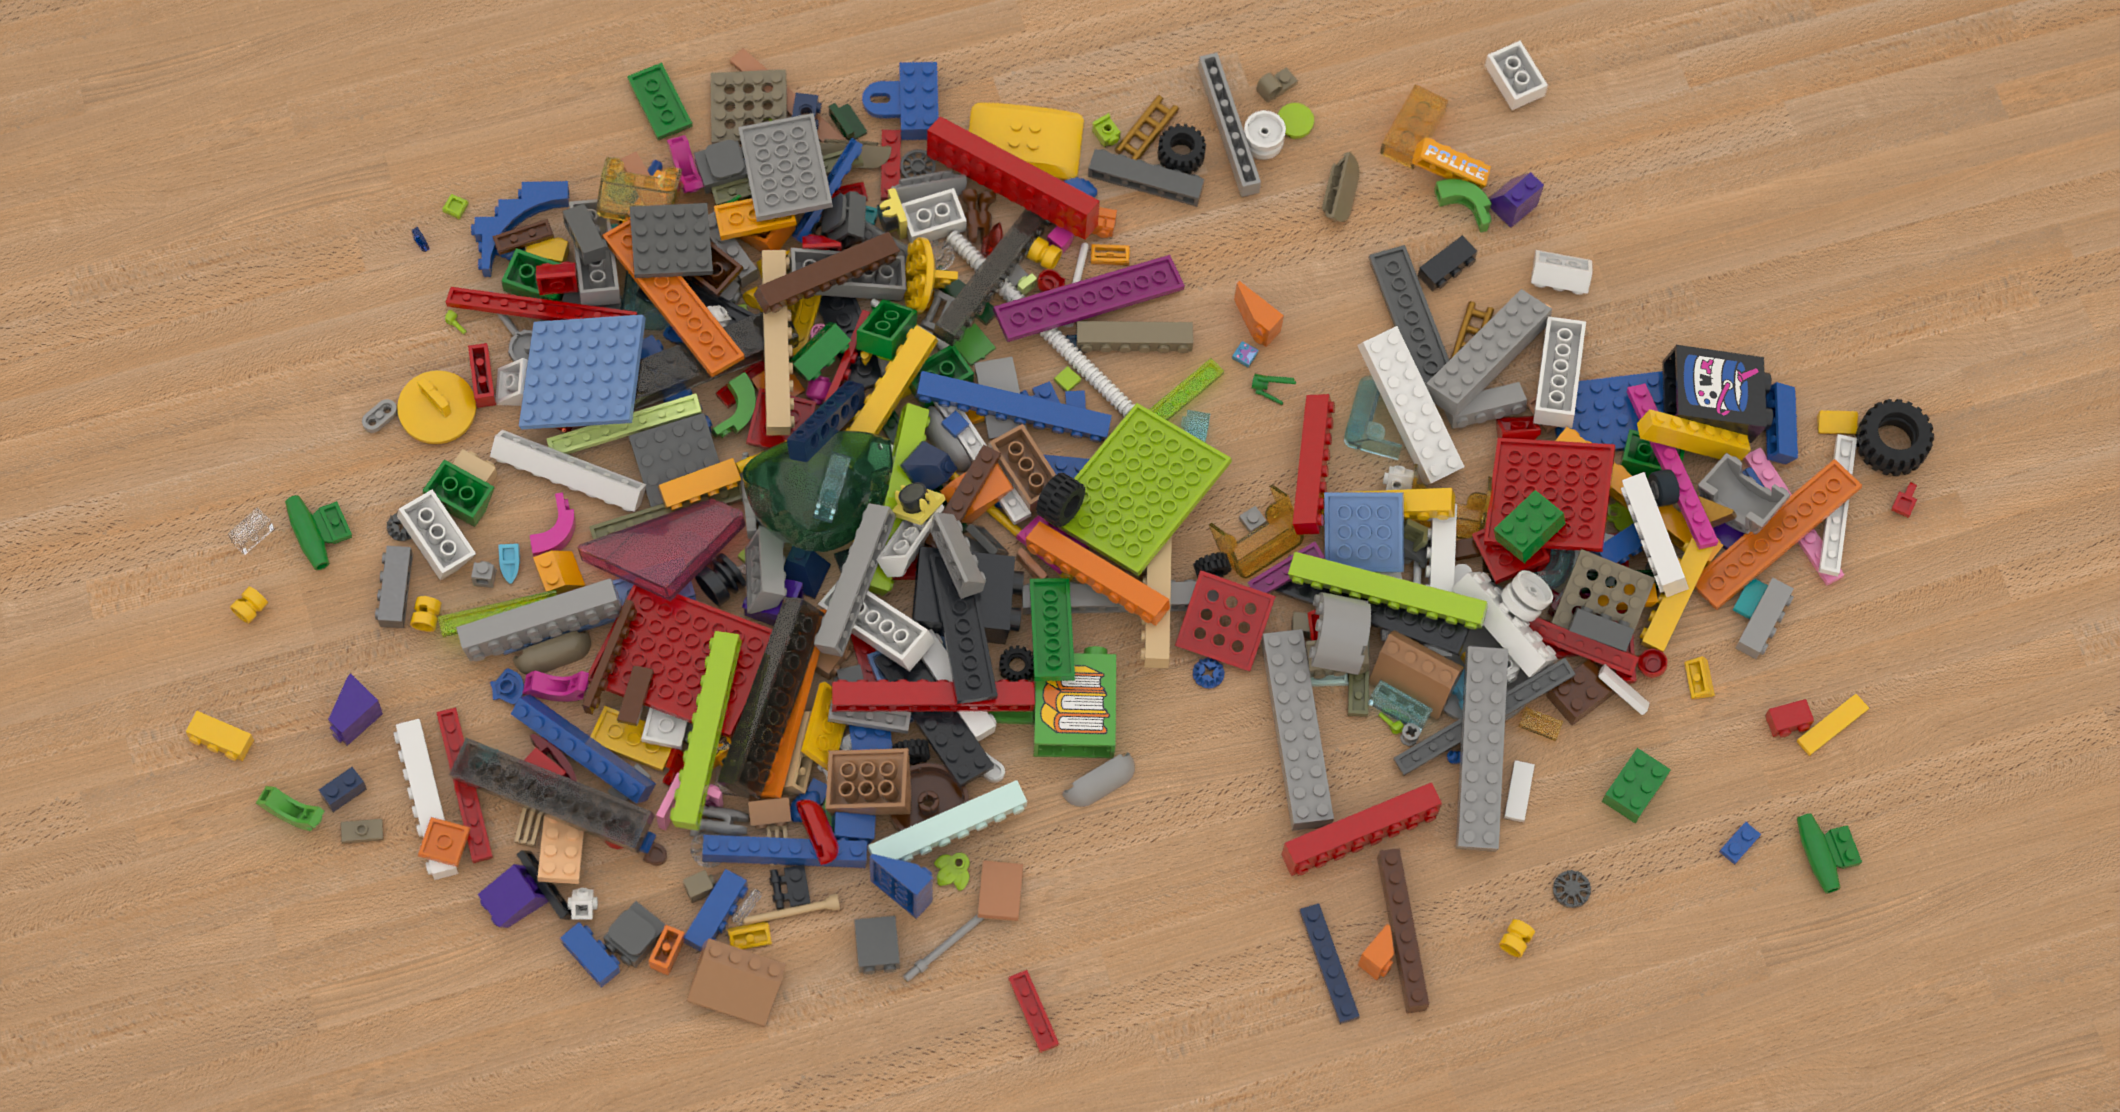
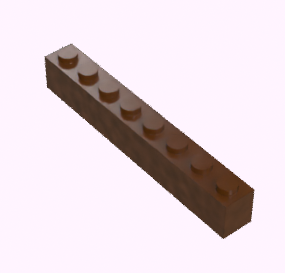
M886 232L757 287L754 296L765 314L770 312L776 313L786 305H795L800 299H809L819 291L826 292L833 285H842L852 277L855 279L859 278L866 271L870 270L872 272L877 270L880 265L893 263L896 261L900 250L890 233Z
M1400 848L1379 851L1377 860L1406 1014L1427 1011L1429 999Z

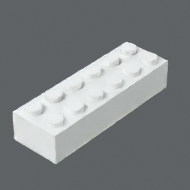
M1548 316L1533 423L1572 428L1586 327L1585 321Z
M1645 472L1622 480L1624 487L1621 488L1632 520L1635 522L1634 525L1645 554L1649 557L1647 559L1655 575L1660 593L1665 592L1666 597L1688 590L1689 587Z
M1468 572L1451 588L1457 594L1487 601L1488 608L1483 625L1504 649H1508V654L1528 677H1533L1552 666L1558 660L1555 656L1556 652L1550 646H1546L1543 643L1542 636L1529 627V621L1518 618L1506 607L1502 600V591L1491 584V579L1486 573Z
M835 585L818 603L821 610L828 609V603L834 594ZM867 591L852 634L910 672L935 643V640L926 628Z

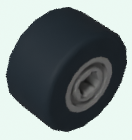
M1670 469L1652 472L1649 475L1648 483L1657 506L1662 507L1677 503L1680 489L1674 472Z

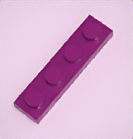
M1315 541L1298 551V553L1326 559ZM1293 555L1247 582L1250 588L1270 594L1291 581L1292 579L1289 578L1288 572Z

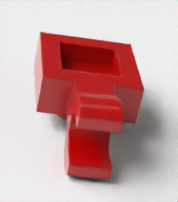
M1910 482L1905 493L1899 491L1891 511L1907 518L1910 517L1917 502V499L1912 497L1917 487L1916 484Z
M671 749L666 764L669 772L664 776L663 783L667 786H670L677 773L684 769V753L678 749Z

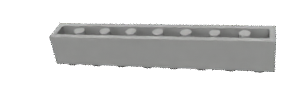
M1218 53L1200 56L1198 70L1240 195L1244 197L1260 192L1261 181Z
M869 503L867 509L863 512L862 522L856 530L855 540L849 548L848 558L842 566L841 576L836 582L834 594L829 600L827 612L823 616L820 630L815 636L814 645L821 653L843 656L877 568L878 562L876 559L885 547L896 518L895 513L888 506Z

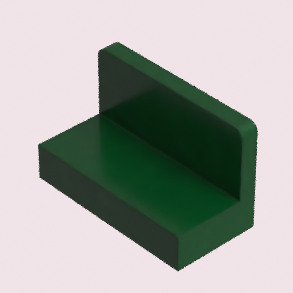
M836 103L829 106V116L847 140L851 138L856 140L867 134L866 128L849 104H845L838 108Z

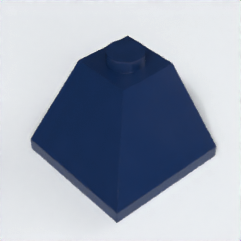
M921 441L900 465L912 483H923L931 491L948 481L958 469L948 453L925 441Z
M794 543L785 561V579L802 582L804 595L816 599L831 564L812 549Z

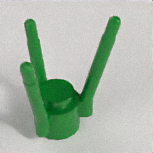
M1254 374L1251 388L1256 389L1255 394L1262 395L1283 405V401L1263 390L1268 389L1269 382L1296 384V381L1290 377Z

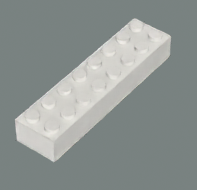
M1396 326L1358 344L1360 353L1424 486L1464 468V464L1398 327Z

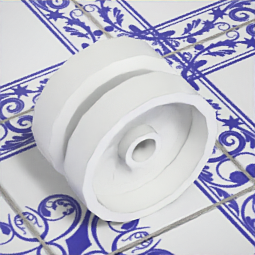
M1259 111L1249 116L1245 122L1244 133L1252 157L1266 160L1280 153L1283 148L1286 127L1279 115L1271 111Z
M1525 570L1519 572L1501 593L1506 607L1518 618L1530 622L1534 621L1553 600L1552 591L1546 582L1538 575Z

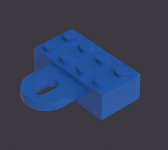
M899 62L900 81H878L867 86L862 96L863 107L869 115L876 118H901V140H927V130L939 118L937 62ZM886 96L890 98V101L887 103H873L870 100L872 97Z

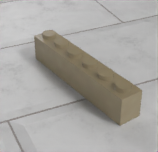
M1077 321L1076 347L1082 352L1099 350L1101 352L1120 351L1123 353L1130 351H1139L1141 353L1177 351L1179 353H1187L1192 351L1193 322Z

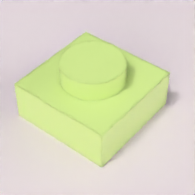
M1033 273L1022 277L1018 281L1017 290L1024 296L1037 285V278Z

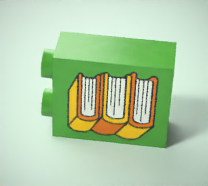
M1091 646L1085 648L1084 653H1074L1075 681H1035L1033 757L1114 758L1116 746V654H1108V650L1104 647Z

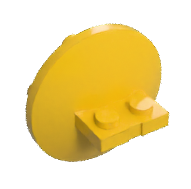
M918 237L913 243L908 244V255L905 264L906 307L915 309L917 315L922 314L934 288L943 289L945 286L951 285V282L958 280V272L936 270L931 244L927 238Z
M437 370L422 373L406 384L400 393L397 411L402 427L411 437L427 444H444L459 438L470 428L476 415V402L473 390L463 378L451 372Z

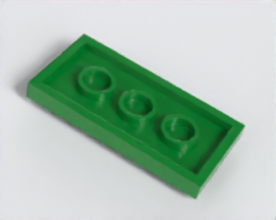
M662 62L627 76V80L658 141L693 127L692 121Z

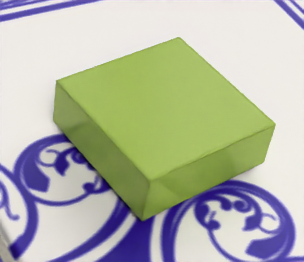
M451 194L442 211L460 219L469 203L467 200Z
M1067 366L1054 378V381L1064 391H1071L1081 382V378Z

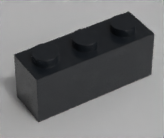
M1462 235L1419 268L1417 276L1432 292L1437 288L1441 289L1447 284V280L1451 277L1456 278L1466 266L1470 267L1475 263L1478 251Z

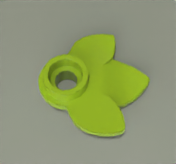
M1616 501L1615 504L1608 506L1607 521L1613 523L1618 531L1621 532L1635 523L1629 510ZM1614 512L1617 516H1613L1610 513Z
M955 853L952 856L944 854L935 860L934 865L940 869L937 875V884L939 886L954 883L959 891H962L967 886L970 879L967 870L970 866V860L964 853ZM958 859L963 861L961 866L956 865Z

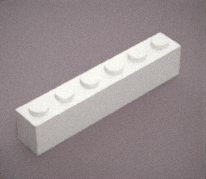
M930 629L928 631L935 640V643L923 655L921 660L936 681L945 679L953 682L947 650L943 647V641L939 634H935ZM957 711L978 742L995 732L996 720L987 711Z

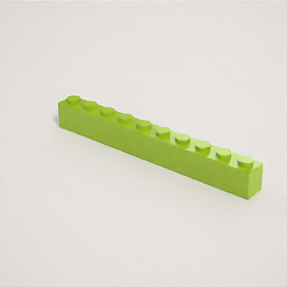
M907 403L901 410L880 502L882 506H888L893 510L897 505L895 491H901V485L907 486L912 483L900 465L921 441H926L924 433L925 428L930 423V417H928L929 409ZM897 517L895 518L894 524L892 526L886 544L889 542L897 528L900 526L903 519ZM879 563L868 591L884 596L892 590L894 580H892V577L886 576Z
M1294 552L1288 572L1289 578L1296 584L1303 585V583H1308L1315 589H1330V592L1341 595V593H1346L1351 598H1366L1373 604L1385 603L1388 604L1389 608L1397 610L1399 607L1404 608L1411 614L1423 613L1426 614V617L1435 620L1439 617L1446 619L1445 622L1454 625L1457 622L1465 624L1466 628L1476 630V628L1482 629L1488 608V603L1484 600Z
M715 631L714 638L711 637L709 642V649L711 651L705 660V668L707 669L705 675L701 677L702 690L696 699L697 712H694L692 716V724L694 725L693 730L688 734L689 747L688 750H685L683 762H685L684 769H681L679 773L680 786L679 789H676L674 795L676 801L675 808H672L670 812V820L678 828L698 831L700 828L742 643L739 634Z

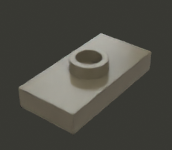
M372 819L341 822L342 844L384 840L383 820Z

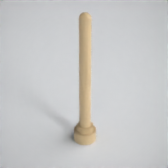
M833 894L825 898L826 900L744 917L742 923L750 925L826 908L828 910L832 909V911L840 910L838 896Z

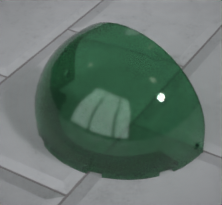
M838 431L807 463L789 458L787 441L773 446L751 459L743 469L744 488L750 507L767 531L786 544L810 552H827L838 549L855 539L856 530L860 527L863 512L867 509L868 504L883 505L889 489L887 484L889 472L892 473L893 468L891 441L888 438L868 432Z

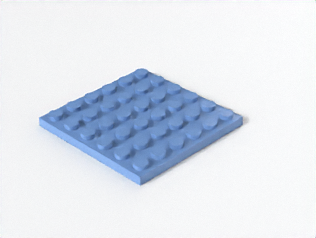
M644 315L534 322L519 427L523 430L632 423L646 320Z

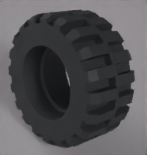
M1887 399L1884 403H1876L1874 407H1871L1866 412L1856 432V446L1860 447L1858 450L1860 457L1864 456L1863 461L1866 465H1872L1874 471L1880 470L1883 475L1887 476L1889 473H1892V476H1899L1901 473L1907 475L1911 471L1918 469L1931 451L1932 442L1934 441V433H1932L1934 428L1932 423H1928L1930 418L1927 414L1923 415L1920 407L1915 408L1912 406L1913 403L1909 401L1903 403L1902 399H1896L1895 402H1892V399ZM1888 425L1899 427L1909 436L1911 447L1898 450L1887 446L1881 440L1878 429Z

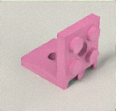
M677 773L656 814L658 828L665 831L671 821V809L675 808L676 804L674 795L676 789H679L680 786L679 773ZM709 785L705 802L706 806L711 805L722 808L724 805L722 792L715 785Z

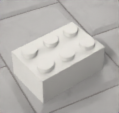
M1521 41L1487 56L1485 67L1511 110L1545 96L1548 85Z
M954 188L901 204L907 218V235L910 243H913L918 237L927 238L931 242L947 237L956 230L960 233L966 231V218Z

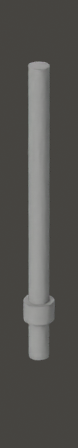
M978 914L924 959H919L914 963V967L905 973L903 978L909 982L918 973H923L928 969L930 963L985 918H977Z

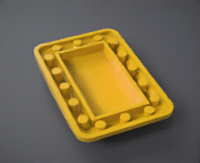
M977 103L972 107L969 132L1062 181L1075 178L1078 175L1084 124L1083 117L1080 114L1043 107L1002 103Z

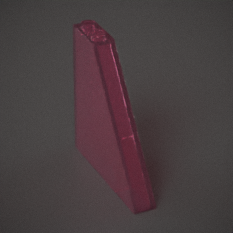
M711 498L585 542L577 548L583 562L668 601H672L746 524L740 509L733 508L722 501L719 502Z

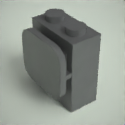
M721 141L707 146L705 150L694 153V161L703 181L705 194L712 193V187L748 177L743 149L739 146L738 141Z
M850 191L845 195L838 194L832 198L833 207L823 209L821 229L823 232L828 233L827 238L841 242V250L851 247L864 238L866 196L860 195L855 191Z
M635 901L609 927L608 932L603 937L605 946L611 953H618L621 956V961L627 966L632 965L636 968L656 946L666 924Z
M885 916L854 919L859 973L863 972V974L868 975L881 970L890 973L900 969L896 917Z

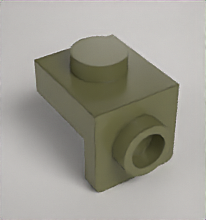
M1408 518L1404 522V538L1414 542L1413 551L1417 552L1421 547H1425L1428 542V527Z

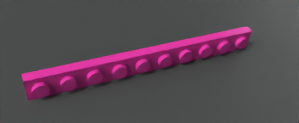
M1646 383L1627 388V395L1639 420L1649 409L1658 411ZM1649 441L1661 469H1670L1678 480L1680 496L1677 503L1698 549L1717 546L1719 541L1676 448Z

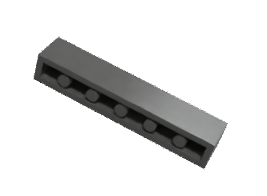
M1104 149L1094 150L1088 169V177L1195 207L1198 206L1204 186V179L1198 175L1185 174L1176 169L1170 170L1162 165H1152L1140 159H1130L1125 155L1112 154Z

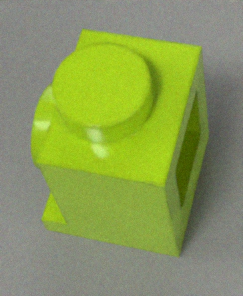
M1109 113L1095 120L1092 124V132L1104 148L1109 145H1115L1120 140L1121 134L1110 118Z

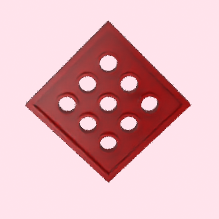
M1200 570L1174 646L1250 672L1276 596ZM1210 590H1215L1218 593V599L1214 602L1207 598V593ZM1228 597L1236 598V607L1229 608L1226 605V599ZM1248 603H1252L1256 607V611L1252 615L1245 612V606ZM1203 609L1211 611L1212 617L1210 620H1203L1201 618V611ZM1226 615L1230 618L1231 623L1228 627H1223L1220 624L1221 616ZM1241 622L1249 624V631L1247 633L1239 631L1238 626ZM1197 628L1205 630L1206 634L1203 639L1195 637L1194 631ZM1216 634H1221L1224 637V643L1221 646H1217L1213 642V637ZM1234 641L1242 642V651L1235 652L1232 649V643Z

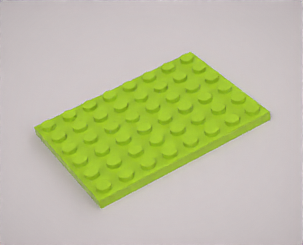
M1136 403L1075 476L1074 479L1085 487L1083 503L1069 523L1057 528L1139 576L1232 463V459Z

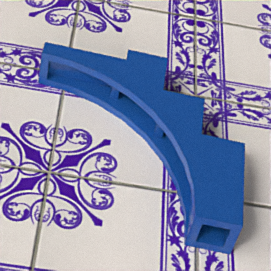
M568 181L522 182V189H518V199H498V206L495 207V217H475V224H471V235L475 236L476 243H479V253H482V259H478V269L482 270L483 277H491L492 266L497 249L492 236L513 230L524 220L540 212L554 208L569 207Z

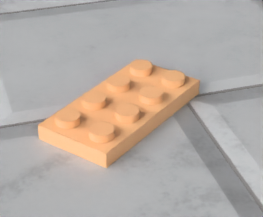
M545 809L538 882L579 884L586 811Z

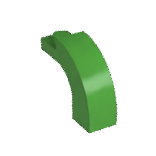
M1446 179L1436 182L1434 192L1440 207L1449 204H1462L1473 212L1480 233L1488 231L1489 224L1491 223L1489 213L1491 202L1479 187L1460 179Z
M746 372L732 379L727 384L736 400V412L732 417L712 429V434L715 438L727 436L732 432L730 429H733L737 435L746 427L752 417L756 396L753 384Z
M266 786L256 801L257 805L270 814L306 831H311L321 822L324 810L319 806L300 803L276 787Z

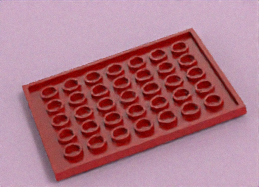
M636 579L626 599L633 601L637 615L635 620L631 621L629 625V635L622 642V652L615 659V669L608 676V685L605 691L624 697L634 665L653 669L654 674L644 705L692 723L693 713L697 712L698 708L696 705L697 695L701 694L702 690L701 677L705 675L707 669L705 668V660L711 651L709 649L711 637L714 638L715 631L739 634L742 643L721 735L731 738L782 636L781 632ZM618 617L588 672L589 684L592 682Z

